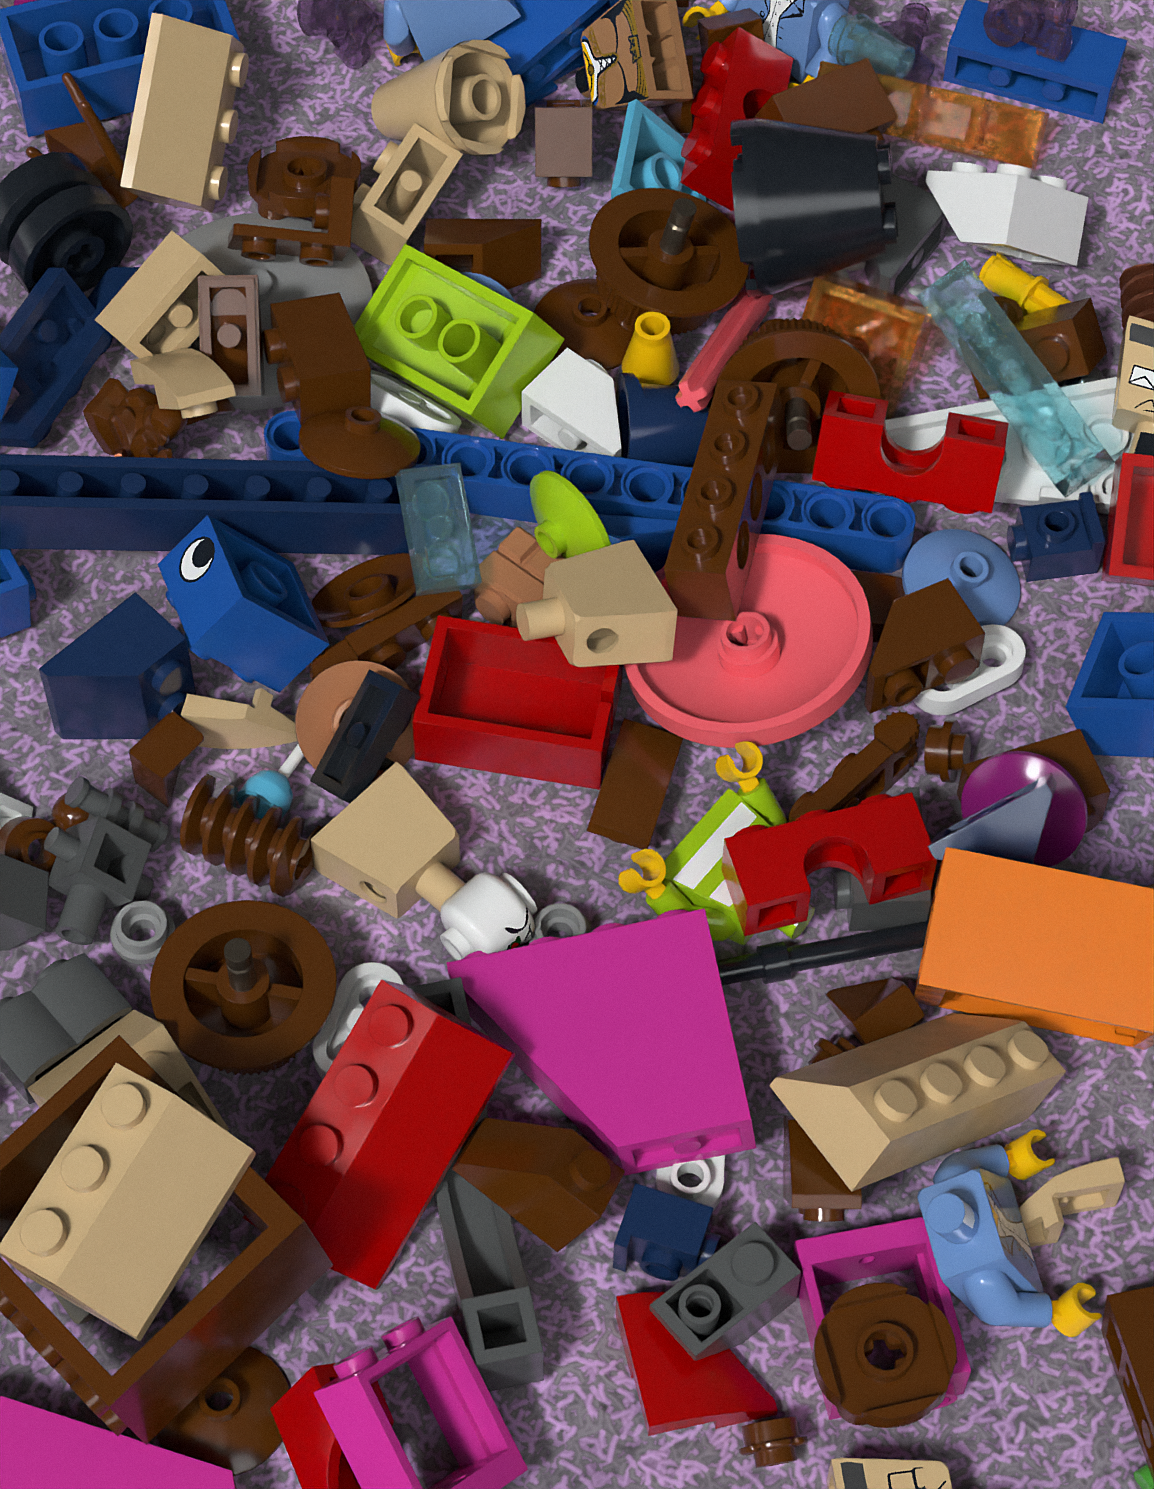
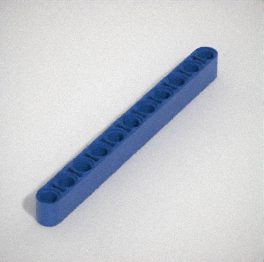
M284 411L268 420L264 428L267 460L310 461L299 447V431L302 425H300L295 411ZM409 427L420 441V455L416 464H437L443 509L537 523L530 498V485H523V483H531L535 475L549 470L565 477L580 492H593L582 494L597 514L678 520L693 469L691 467ZM774 480L764 516L772 520L763 519L760 534L787 536L814 544L838 558L849 569L875 573H892L903 567L904 561L912 548L916 519L910 505L892 496ZM641 500H650L653 502H642ZM819 526H829L832 528H822ZM886 534V535H889V536H892V537H883V536H880V535Z

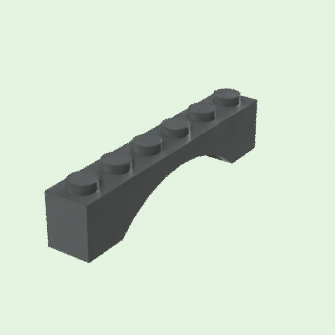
M461 977L409 987L472 1026ZM485 1106L435 1192L434 1197L465 1345L490 1392L544 1381V1351L531 1292L519 1254L510 1215L452 1170L478 1123L484 1118H489L487 1106Z

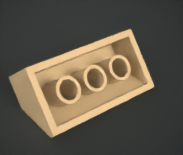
M950 1013L775 1077L769 1086L852 1192L1025 1121L1053 1089L1066 1070L1048 1050L1046 1043L1033 1032L1025 1021Z

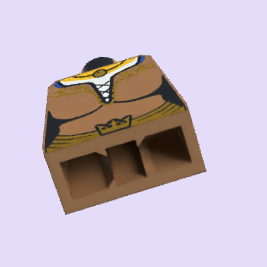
M619 0L582 32L580 41L585 66L579 68L576 72L575 83L583 96L591 98L592 106L597 111H627L628 103L635 99L639 100L648 109L687 102L693 99L676 0Z

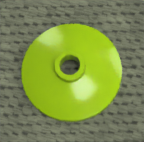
M549 470L542 471L532 478L530 498L538 526L534 529V534L539 546L549 557L557 558L562 555L565 558H570L611 545L607 531L598 514L586 497L569 480Z

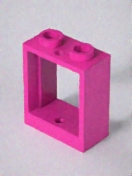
M923 1217L795 1241L792 1262L801 1271L797 1293L812 1353L819 1325H821L822 1319L827 1315L820 1286L913 1269L921 1300L925 1304H928V1301L932 1302L942 1311L952 1328L956 1341L957 1358L948 1389L942 1403L934 1409L948 1406L957 1400V1395L964 1394L971 1368L950 1291L939 1275ZM823 1394L829 1420L842 1418L836 1406L827 1400Z
M419 1316L395 1326L381 1335L386 1346L385 1348L375 1353L373 1347L368 1346L333 1365L338 1377L313 1392L361 1489H423L371 1386L373 1382L406 1361L460 1466L428 1489H501L528 1470L451 1316L427 1326H423Z

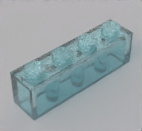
M966 259L917 295V298L1019 438L1065 498L1115 463Z

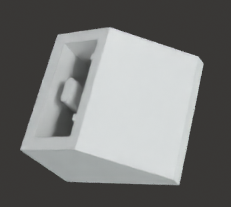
M953 162L951 171H927L926 183L960 242L1030 263L1077 266L1088 197L1066 190V180L1049 176H1033L1032 179V169L1012 164H998L996 173H986V167L964 162Z

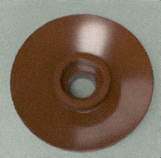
M587 278L565 282L547 292L538 302L534 313L565 339L552 362L566 348H569L585 360L591 359L596 361L606 371L622 365V360L634 332L623 329L617 323L615 314L610 312V308L606 307V302H602L603 298L600 297V292L597 291L596 279ZM591 312V313H596V315H594V316H586V315H583L582 313Z
M353 406L348 409H336L318 413L307 419L299 431V447L306 458L324 470L345 477L383 479L397 476L410 470L417 463L420 455V441L407 425L367 406Z
M396 553L376 557L336 576L315 595L311 603L323 627L341 628L360 624L366 625L403 604L422 584L426 575V569L422 560L413 554Z
M248 1346L156 1435L157 1439L164 1449L232 1470L233 1476L246 1473L269 1459L283 1441L270 1408L289 1390L288 1383L279 1367L268 1356ZM217 1392H226L233 1397V1401L225 1410L215 1411L207 1406L209 1398Z

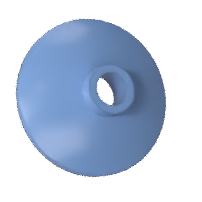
M944 529L932 532L922 537L913 545L904 561L902 584L905 595L949 578L980 626L992 624L1004 626L1014 615L1018 607L1021 594L1020 581L1013 563L1001 548L979 534L960 529ZM961 570L967 571L973 577L966 576Z

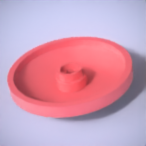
M759 534L737 620L727 621L677 616L672 660L623 664L630 688L637 702L655 722L675 735L692 742L715 747L735 748L736 743L743 741L752 742L758 747L790 739L812 729L833 715L846 703L862 681L870 662L873 647V627L868 601L863 588L854 574L845 564L826 550L796 538ZM664 565L655 574L671 599Z

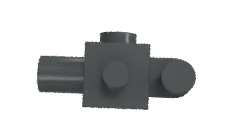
M79 776L68 788L65 795V804L72 808L78 807L89 813L88 819L67 828L66 831L59 827L53 828L45 839L44 849L56 856L48 878V886L67 896L55 932L59 937L68 942L78 945H90L93 943L104 911L133 901V898L137 901H144L150 895L154 881L142 874L149 851L155 852L166 839L168 825L162 821L155 822L145 816L144 807L133 800L121 805L122 795L114 789L107 788L102 792L90 785L88 779Z

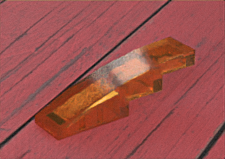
M821 61L817 77L845 66ZM876 73L898 117L883 134L1036 169L1049 113Z

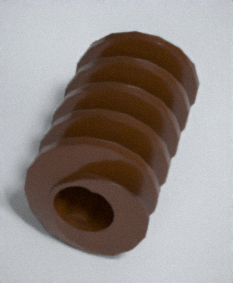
M206 774L192 791L182 817L180 828L182 850L193 856L202 853L204 860L215 866L224 863L227 871L238 877L247 873L249 882L260 887L269 884L272 893L281 897L292 894L303 883L314 867L310 839L323 827L318 826L307 839L302 838L305 825L304 818L296 815L283 829L280 827L282 808L273 805L261 819L257 817L260 808V798L250 795L241 807L237 808L235 805L238 797V788L229 784L216 798L213 796L216 778Z

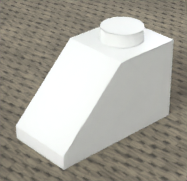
M566 348L522 391V425L555 448L621 457L622 446L613 378L596 361L591 359L585 360L569 348Z

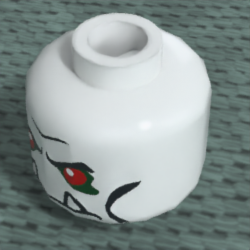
M490 872L479 873L441 906L440 917L446 931L440 935V940L455 960L464 959L467 955L476 951L490 954L522 947L534 935L535 922L533 915L537 912L536 904L526 889L511 875L502 873L498 877Z

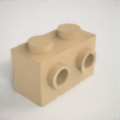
M416 123L413 124L400 145L390 140L373 167V170L379 173L380 176L372 188L362 183L354 194L351 242L383 263L391 266L404 244L409 242L442 191L463 154Z
M171 230L96 317L95 321L138 358L181 348H189L199 336L197 276L225 274L203 254Z

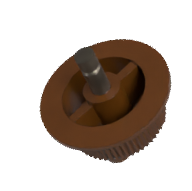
M664 188L631 190L614 197L602 206L591 225L588 242L590 256L597 270V291L600 292V297L603 298L602 302H606V307L610 308V312L615 314L617 323L627 331H635L636 319L641 314L659 312L668 318L672 336L675 334L680 335L681 333L686 334L687 331L692 332V330L702 326L703 322H706L713 312L731 303L745 284L749 265H744L743 262H740L736 227L715 207L690 194Z
M786 318L785 320L771 319L766 321L759 327L758 331H753V335L748 336V340L743 341V345L739 346V350L730 357L717 377V382L719 379L778 383L787 434L776 473H813L821 423L829 390L881 399L878 378L867 358L855 346L846 341L845 338L840 337V333H835V329H830L829 325L818 324L816 320L811 322L807 319L804 321L802 318L798 320ZM716 383V385L714 386L713 396H714V393H715V389H716L717 383Z
M240 900L218 904L200 911L184 921L162 945L155 959L150 978V998L156 1020L164 1025L178 1049L199 1063L210 1066L212 1069L218 1068L219 1072L225 1070L227 1074L230 1072L234 1075L240 1073L242 1076L247 1073L250 1076L254 1073L260 1075L262 1071L268 1073L270 1069L275 1070L289 1063L291 1058H295L297 1053H301V1050L314 1040L326 1024L333 1009L337 992L334 959L329 946L318 930L310 922L290 909L277 904L255 900Z

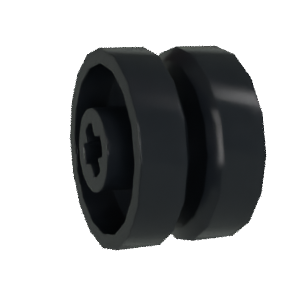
M50 152L31 158L12 170L0 182V260L11 267L14 277L28 294L47 268H64L84 293L97 286L109 268L120 265L131 245L132 221L127 210L113 194L102 187L100 179L83 160L72 153Z

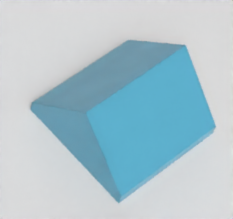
M637 99L628 103L611 189V199L631 190L664 188L684 192L706 202L707 197L680 183L685 158L681 156V150L686 139Z

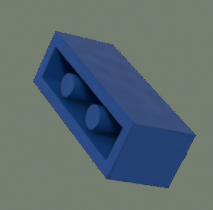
M966 0L948 45L943 81L1103 124L1120 77L1128 40L1000 7L995 4L977 0Z

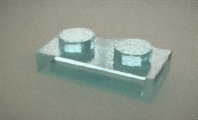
M460 463L400 470L395 477L417 596L477 588L482 583Z

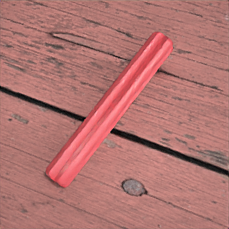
M746 285L743 287L679 382L680 390L675 398L680 407L689 406L693 412H699L706 408L713 397L714 386L717 383V377L730 357L739 350V346L743 345V341L748 340V336L753 335V331H756L770 309L769 302L773 295L748 297Z

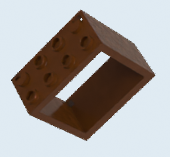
M120 1035L0 1144V1243L115 1063L184 1100ZM250 1166L229 1200L262 1233L112 1376L0 1257V1312L12 1322L31 1346L70 1385V1388L117 1436L129 1427L147 1445L333 1265L306 1222Z

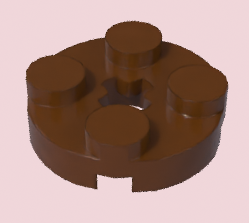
M298 136L276 141L275 152L269 153L262 158L261 148L251 156L247 165L249 194L258 203V213L263 218L269 220H281L288 216L299 218L312 217L315 193H324L331 176L354 178V194L362 184V168L359 156L353 151L351 158L340 153L339 142L323 137Z
M885 1282L855 1287L842 1294L832 1304L830 1312L822 1319L821 1325H819L812 1353L814 1374L827 1400L836 1406L839 1415L848 1423L856 1426L868 1424L880 1428L905 1426L927 1416L945 1398L957 1358L954 1333L947 1318L938 1307L928 1301V1304H925L918 1297L907 1294L908 1288ZM885 1340L888 1349H900L904 1357L895 1361L894 1369L881 1370L879 1365H871L866 1356L872 1354L873 1341Z

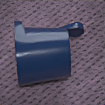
M620 373L616 389V406L622 446L621 458L684 467L694 466L709 414L708 407H711L712 398L702 411L693 412L689 406L680 407L677 404L675 396L680 390L679 386L640 383L633 373Z

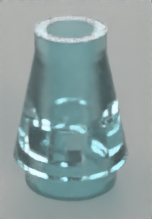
M846 13L842 15L833 26L828 40L829 54L836 57L838 64L843 67L868 57L875 72L902 79L910 71L915 59L914 47L900 41L864 13L856 15Z

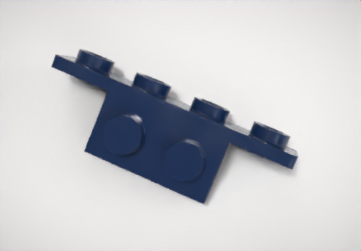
M140 267L109 268L88 298L64 268H47L0 334V349L19 368L13 384L19 396L2 418V422H0V446L33 448L48 436L52 429V423L68 400L77 394L86 374L98 357L106 352L112 343L113 335L95 321L96 317Z

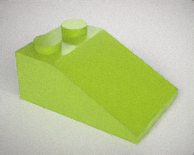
M404 244L354 325L368 360L502 440L522 409V391L550 364L565 340L534 312L407 244Z

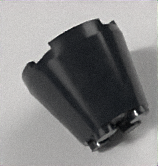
M747 118L731 121V146L742 145V153H738L737 158L733 159L731 179L740 262H743L744 265H753V270H750V279L745 280L748 297L773 295L887 254V245L897 244L899 232L896 202H885L883 185L892 184L893 178L890 143L878 144L876 134L764 118Z

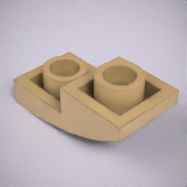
M181 348L130 360L134 383L154 385L159 409L181 410L182 418H192L218 411L217 400L236 396L234 384L225 372L208 356L195 349Z

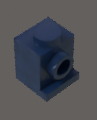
M1092 491L1080 493L1078 500L1019 507L1015 525H1009L1007 529V544L1011 560L1013 562L1021 561L1026 582L1098 572L1106 541Z
M635 1183L614 1242L613 1268L626 1272L629 1261L632 1260L640 1263L639 1266L645 1273L657 1279L675 1281L679 1276L686 1277L718 1251L721 1235L711 1232L714 1208Z

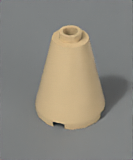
M467 40L456 44L380 85L372 98V118L377 129L384 136L391 139L403 141L413 124L416 123L460 153L474 156L494 155L503 151L502 147L508 139H515L521 130L526 109L524 84L520 74L512 75L508 64L504 60L511 58L505 49L490 40Z

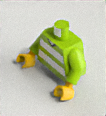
M749 741L735 744L736 751L743 760L741 771L735 767L734 761L728 754L719 756L715 765L717 774L723 780L738 782L740 788L737 793L728 788L665 860H663L658 852L652 849H643L631 854L633 862L641 867L643 878L632 868L620 872L618 877L622 890L632 894L644 891L647 894L646 903L658 916L670 910L680 909L690 912L705 908L712 941L730 939L740 945H745L754 934L744 936L721 870L724 838L732 837L741 829L752 825L772 827L788 823L785 813L766 779L756 777L762 768L763 756L760 749ZM809 904L807 921L777 929L791 939H796L811 921L815 907Z

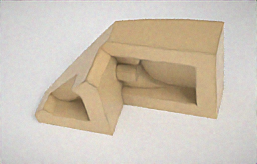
M263 688L255 690L251 706L249 704L187 694L181 718L203 734L204 741L198 747L250 749L277 746L297 741L295 716L280 713L272 708L273 695Z
M1118 1157L1092 1162L1054 1176L1019 1207L1030 1247L1057 1243L1064 1225L1062 1215L1116 1206L1125 1184Z

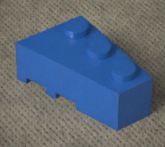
M514 0L521 17L484 40H490L502 47L511 57L504 60L508 64L512 75L520 74L524 84L526 108L534 104L536 99H543L558 90V86L554 83L555 80L578 67L585 66L580 41L582 32L619 0Z

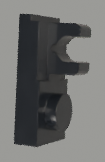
M369 669L310 781L350 804L371 785L378 770L385 772L395 763L386 758L388 752L391 753L399 736L407 728L411 719V713L420 696Z

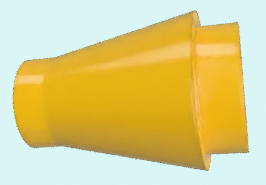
M646 312L636 319L635 331L622 360V373H633L640 383L671 385L678 377L680 371L679 360L670 333V322L665 315L659 312Z

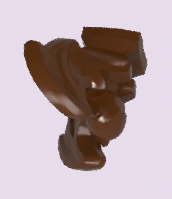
M109 378L97 395L87 404L83 414L98 444L109 455H114L116 449L124 448L128 457L175 458L172 449H165V445H168L171 440L182 433L187 425L213 418L217 415H227L236 410L230 400L225 398L216 401L218 411L192 418H182L181 410L159 409L155 394L143 388H135L129 391L118 379Z

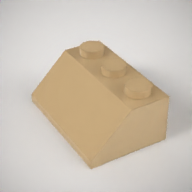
M151 14L120 186L148 202L213 213L215 201H221L226 192L228 170L227 167L222 166L225 146L234 142L238 128V112L232 109L236 87L242 88L244 86L249 66L248 54L243 53L244 45L233 35L167 15Z
M115 1063L1 1241L0 1255L24 1276L134 1339L141 1341L253 1161L256 1153L252 1148L177 1095Z

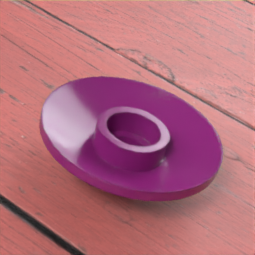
M1026 751L1003 752L984 760L973 770L967 779L961 797V811L964 819L1051 772L1057 782V787L1033 863L1034 865L1051 867L1062 862L1076 850L1087 828L1088 811L1081 788L1067 770L1045 756Z

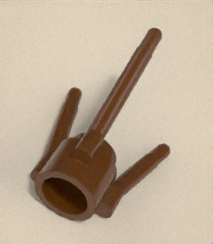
M66 72L62 75V81L104 154L102 158L93 163L89 168L100 179L102 187L113 194L120 204L126 208L138 196L120 186L125 161L119 155L99 117L87 101L82 90H80L71 73ZM30 146L26 149V155L30 159L44 155L35 147Z

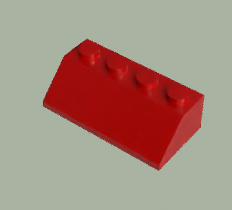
M382 979L264 1180L306 1222L333 1263L329 1269L375 1290L379 1289L516 1055L510 1049L409 987ZM245 1215L243 1216V1219L254 1225Z

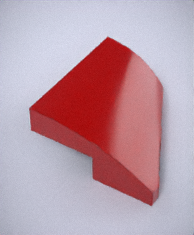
M640 1292L616 1296L615 1315L630 1375L635 1381L648 1436L714 1422L715 1429L777 1415L778 1409L775 1399L730 1349L697 1361L692 1359L649 1310L650 1304L665 1292Z

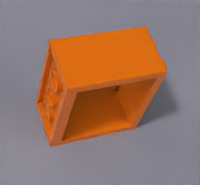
M946 847L937 877L914 998L920 1004L978 1016L1025 1021L1031 1027L1146 1050L1154 1045V889Z

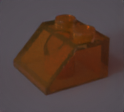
M831 273L814 278L802 319L804 321L809 319L811 322L816 320L818 324L829 325L830 329H835V333H840V337L845 338L846 341L855 346L867 358L878 378L881 399L889 401L886 420L894 419L921 362L938 310Z

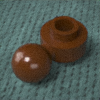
M65 793L55 802L52 808L51 819L48 821L29 816H21L8 821L0 829V854L47 871L50 875L56 856L44 849L47 835L55 827L66 831L67 828L86 821L89 813L78 807L72 808L66 805ZM37 839L41 845V852L36 860L31 861L28 856V848Z

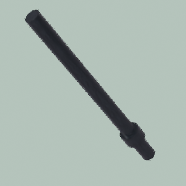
M929 921L786 947L783 941L757 946L756 953L716 960L721 984L723 986L762 978L764 984L790 980L792 972L920 949L924 947Z

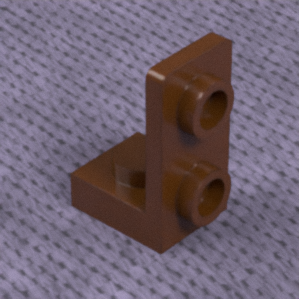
M331 176L324 193H315L312 208V228L321 229V232L236 223L233 224L228 236V248L241 250L242 257L256 261L276 259V254L298 256L301 264L312 267H329L334 265V260L343 261L351 247L355 179Z

